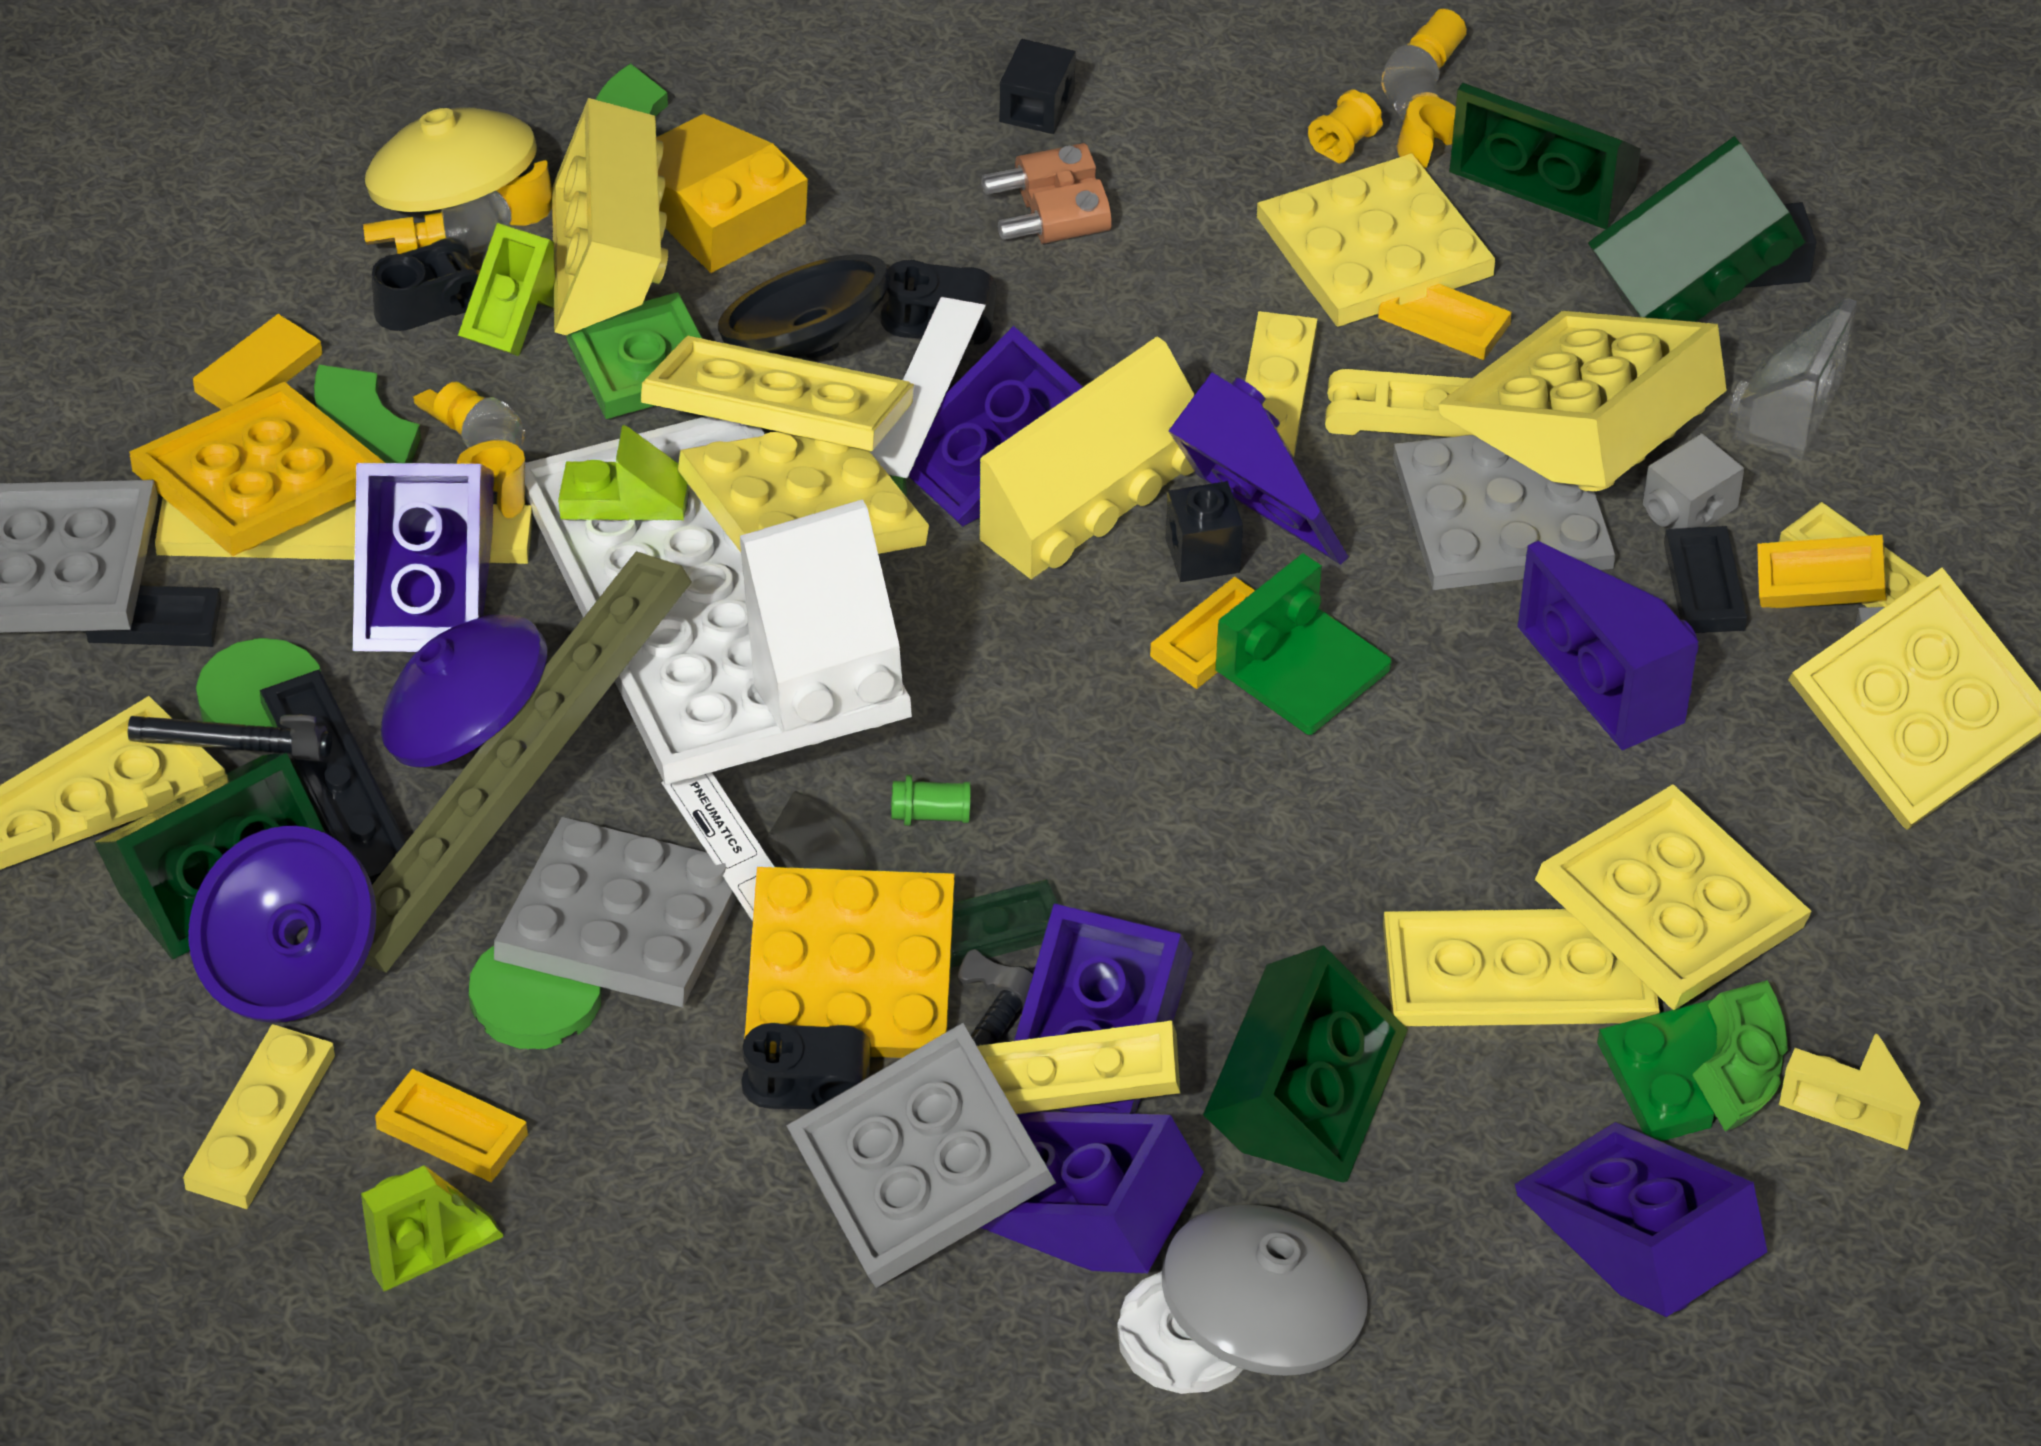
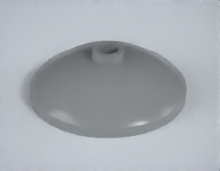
M1231 1205L1202 1213L1187 1222L1177 1232L1169 1245L1163 1262L1161 1273L1163 1294L1167 1306L1179 1326L1207 1352L1245 1370L1262 1374L1287 1376L1311 1373L1323 1369L1341 1359L1352 1348L1360 1335L1367 1315L1368 1301L1365 1283L1349 1253L1319 1226L1285 1210L1259 1205Z

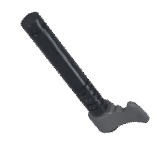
M310 715L282 716L280 724L288 727L285 729L282 727L246 726L244 724L131 716L127 731L129 741L133 742L145 741L146 743L292 754L293 758L297 760L323 761L325 757H329L332 748L331 732L327 731L325 726L316 725V717Z
M973 949L965 955L958 972V978L965 984L976 981L984 982L986 990L994 991L995 1000L971 1033V1037L976 1046L995 1044L1004 1034L1017 1013L1023 1011L1034 971L1025 966L1008 967L994 963L985 958L979 951Z

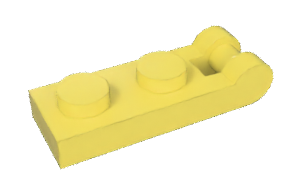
M1353 369L1335 371L1328 380L1327 394L1331 403L1326 409V429L1329 433L1355 435L1360 430L1444 437L1473 435L1442 417L1438 406L1441 401L1472 378Z

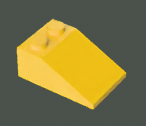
M704 113L656 137V140L663 142V155L658 175L665 178L664 193L659 205V211L665 212L667 215L665 228L710 273L806 224L808 179L773 143Z

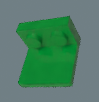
M1302 553L1218 620L1215 670L1307 735H1311L1385 676L1391 669V658L1319 609L1321 604V596L1319 594L1322 565Z

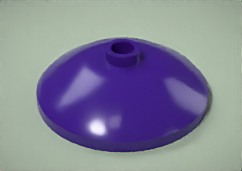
M488 615L452 627L432 638L408 661L389 692L381 722V737L384 746L397 761L404 765L430 767L459 758L485 743L515 717L536 689L547 660V645L541 632L531 621L521 616Z
M301 826L274 827L257 832L238 842L210 869L196 894L189 921L190 955L195 971L203 986L221 1005L243 1017L260 1022L294 1021L326 1007L349 987L360 972L369 954L376 927V901L370 878L360 860L350 849L328 834L312 828ZM308 926L306 938L302 943L296 945L298 931Z

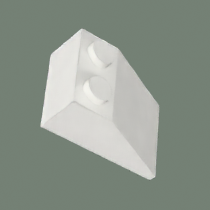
M863 500L740 536L754 686L782 732L903 695L899 641L868 508Z

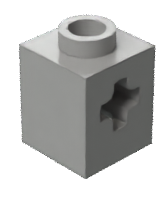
M1700 434L1648 466L1643 506L1646 508L1650 518L1662 527L1668 526L1671 529L1707 527L1738 508L1744 467L1705 435Z

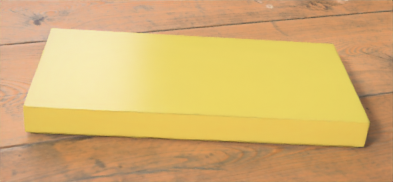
M687 336L642 382L641 403L873 451L911 406L914 384L895 378Z
M1567 909L1384 912L1383 929L1391 1013L1404 1026L1625 1023L1659 1014L1660 1012L1657 994Z

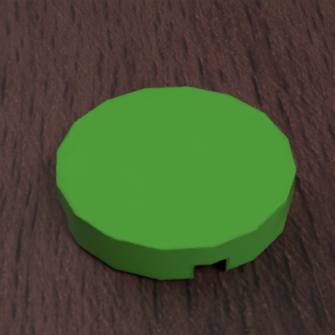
M258 638L237 642L216 653L201 670L196 685L201 718L206 722L273 727L261 704L260 690L319 670L320 666L307 650L285 640Z
M492 946L480 956L470 973L469 1002L475 1019L477 1017L478 1021L484 1026L485 1032L496 1041L519 1049H547L562 1044V1038L572 1035L575 1031L579 1035L591 1025L601 1007L602 987L494 960V946Z

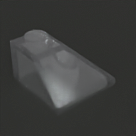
M1844 298L1762 359L1749 383L1742 380L1738 383L1729 409V414L1737 417L1734 439L1803 461L1843 382L1857 306L1856 300Z

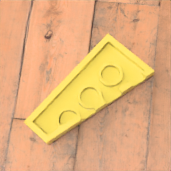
M148 696L0 785V870L144 817L225 775V770L202 747L129 741L127 731L131 716L172 719Z

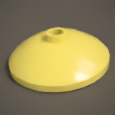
M439 108L427 112L420 119L405 126L376 153L366 171L365 184L371 199L387 209L421 212L453 207L490 194L514 180L533 161L537 152V144L531 127L522 120L507 113L477 108Z

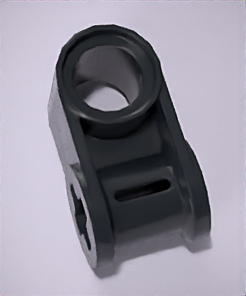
M445 238L428 246L402 254L388 255L380 259L373 266L372 270L373 308L376 321L386 329L405 331L450 315L457 316L465 313L480 270H475L470 264L471 256L466 245L459 239ZM447 255H451L454 260L450 261ZM459 293L462 299H458L455 294Z
M902 260L888 268L890 284L887 292L889 297L888 301L883 305L880 315L881 325L887 332L898 337L922 339L940 298L944 297L986 305L970 340H974V344L980 345L990 338L993 331L997 285L989 273L974 267L926 264L916 260ZM910 277L915 279L913 291H908ZM905 307H911L910 321L906 323L904 322Z
M766 1023L753 1028L744 1039L742 1053L744 1062L748 1067L744 1070L741 1079L742 1091L748 1101L758 1107L769 1109H816L870 1077V1039L863 1031L855 1027L845 1025L816 1027ZM772 1041L777 1043L776 1057H769L770 1042ZM768 1077L775 1078L774 1093L768 1092Z

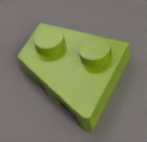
M425 1165L403 1175L390 1176L382 1180L374 1188L361 1193L371 1270L383 1291H387L504 1237L491 1214Z

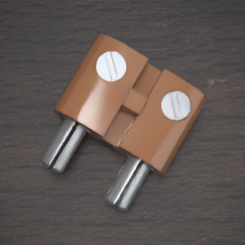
M1085 143L1017 156L1015 169L982 175L981 185L985 194L988 195L1019 188L1026 208H1031V214L998 221V233L1002 240L1037 233L1041 244L1109 231L1111 229L1112 220L1109 202L1101 180H1096L1095 178L1096 166Z

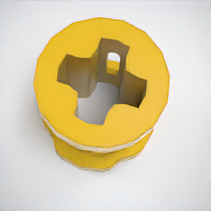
M1355 89L1348 90L1340 96L1337 101V108L1332 113L1319 116L1311 122L1308 127L1310 143L1315 151L1339 164L1343 163L1354 153V146L1364 136L1367 138L1374 136L1383 126L1381 109L1368 94Z

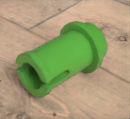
M906 775L905 781H892L891 819L904 820V826H911V820L962 821V823H969L970 782H963V784L912 781V775Z

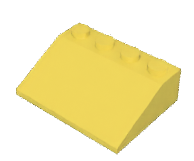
M1561 311L1438 404L1439 413L1442 417L1552 482L1576 484L1579 489L1584 491L1604 490L1611 487L1615 480L1632 466L1642 462L1645 456L1663 441L1672 438L1678 429L1694 416L1703 413L1709 404L1727 391L1718 324Z

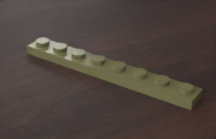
M636 551L546 664L536 689L522 709L506 726L482 745L373 883L372 887L376 901V927L373 942L364 964L385 973L391 968L692 583L681 565Z

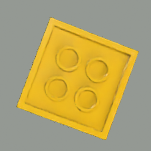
M284 381L129 451L132 472L142 480H154L158 494L231 556L253 549L260 543L294 527L304 525L312 519L345 503L355 501L356 463H385Z
M757 867L745 1036L753 1028L766 1023L816 1027L845 1025L855 1027L869 1037L871 1057L903 1058L946 1033L948 1025L954 874ZM772 1041L770 1042V1053H776L777 1043Z

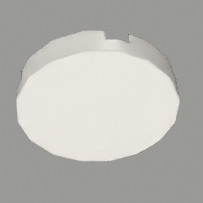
M1162 1271L1143 1279L1125 1297L1117 1325L1120 1352L1132 1371L1154 1387L1180 1394L1209 1392L1232 1382L1242 1372V1368L1231 1365L1207 1352L1179 1326L1167 1306L1163 1294Z

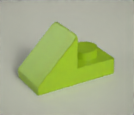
M497 223L458 336L519 356L537 303L554 308V242L550 239Z
M622 425L616 462H604L601 460L566 461L558 498L560 519L684 520L690 486L679 473L676 461L631 428Z

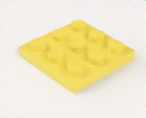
M1412 153L1257 203V218L1337 327L1378 314L1379 305L1382 302L1400 297L1399 305L1424 298L1427 295V288L1437 284L1455 289L1494 276L1495 257Z
M770 432L763 436L730 442L717 441L706 446L680 450L679 473L740 552L741 535L858 500H863L868 508L878 554L926 545L929 524L869 450L784 432Z
M1943 568L1933 573L1792 672L1788 679L1906 830L1920 822L2041 735V691Z
M1674 784L1542 862L1535 878L1547 892L1672 1010L1682 1006L1803 929L1812 912Z

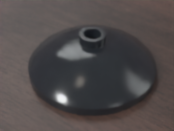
M843 255L811 262L781 273L743 294L723 312L718 321V331L723 342L726 344L788 357L806 355L808 358L820 357L835 350L839 346V341L855 332L883 300L890 284V274L884 261L872 255Z

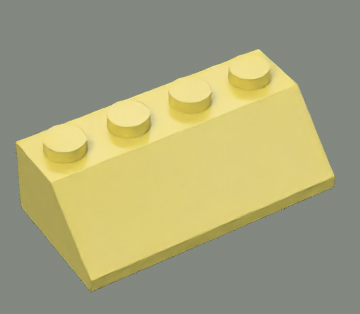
M591 98L587 99L552 187L555 333L568 335L642 305L651 283L659 284L664 276L668 261V249L661 248V240L666 227L667 215L665 212L659 211V205L664 193L665 178L658 175L663 155V142L656 140L655 115Z
M1158 336L980 458V541L1028 578L1033 579L1048 567L1058 568L1071 557L1076 547L1093 535L1102 537L1114 527L1118 518L1137 504L1145 506L1151 503L1157 497L1161 488L1178 475L1187 476L1194 472V469L1168 430L1195 394L1165 341Z

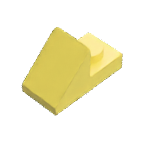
M1875 1033L1860 1070L1841 1064L1833 1058L1818 1056L1795 1048L1786 1067L1779 1105L1908 1150L1913 1137L1920 1101L1882 1039Z

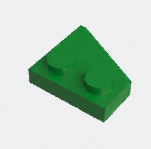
M1712 1000L1599 1029L1597 1043L1643 1134L1660 1142L1712 1128L1714 1112L1692 1075L1703 1063L1713 1057L1717 1049V1027L1708 1007Z

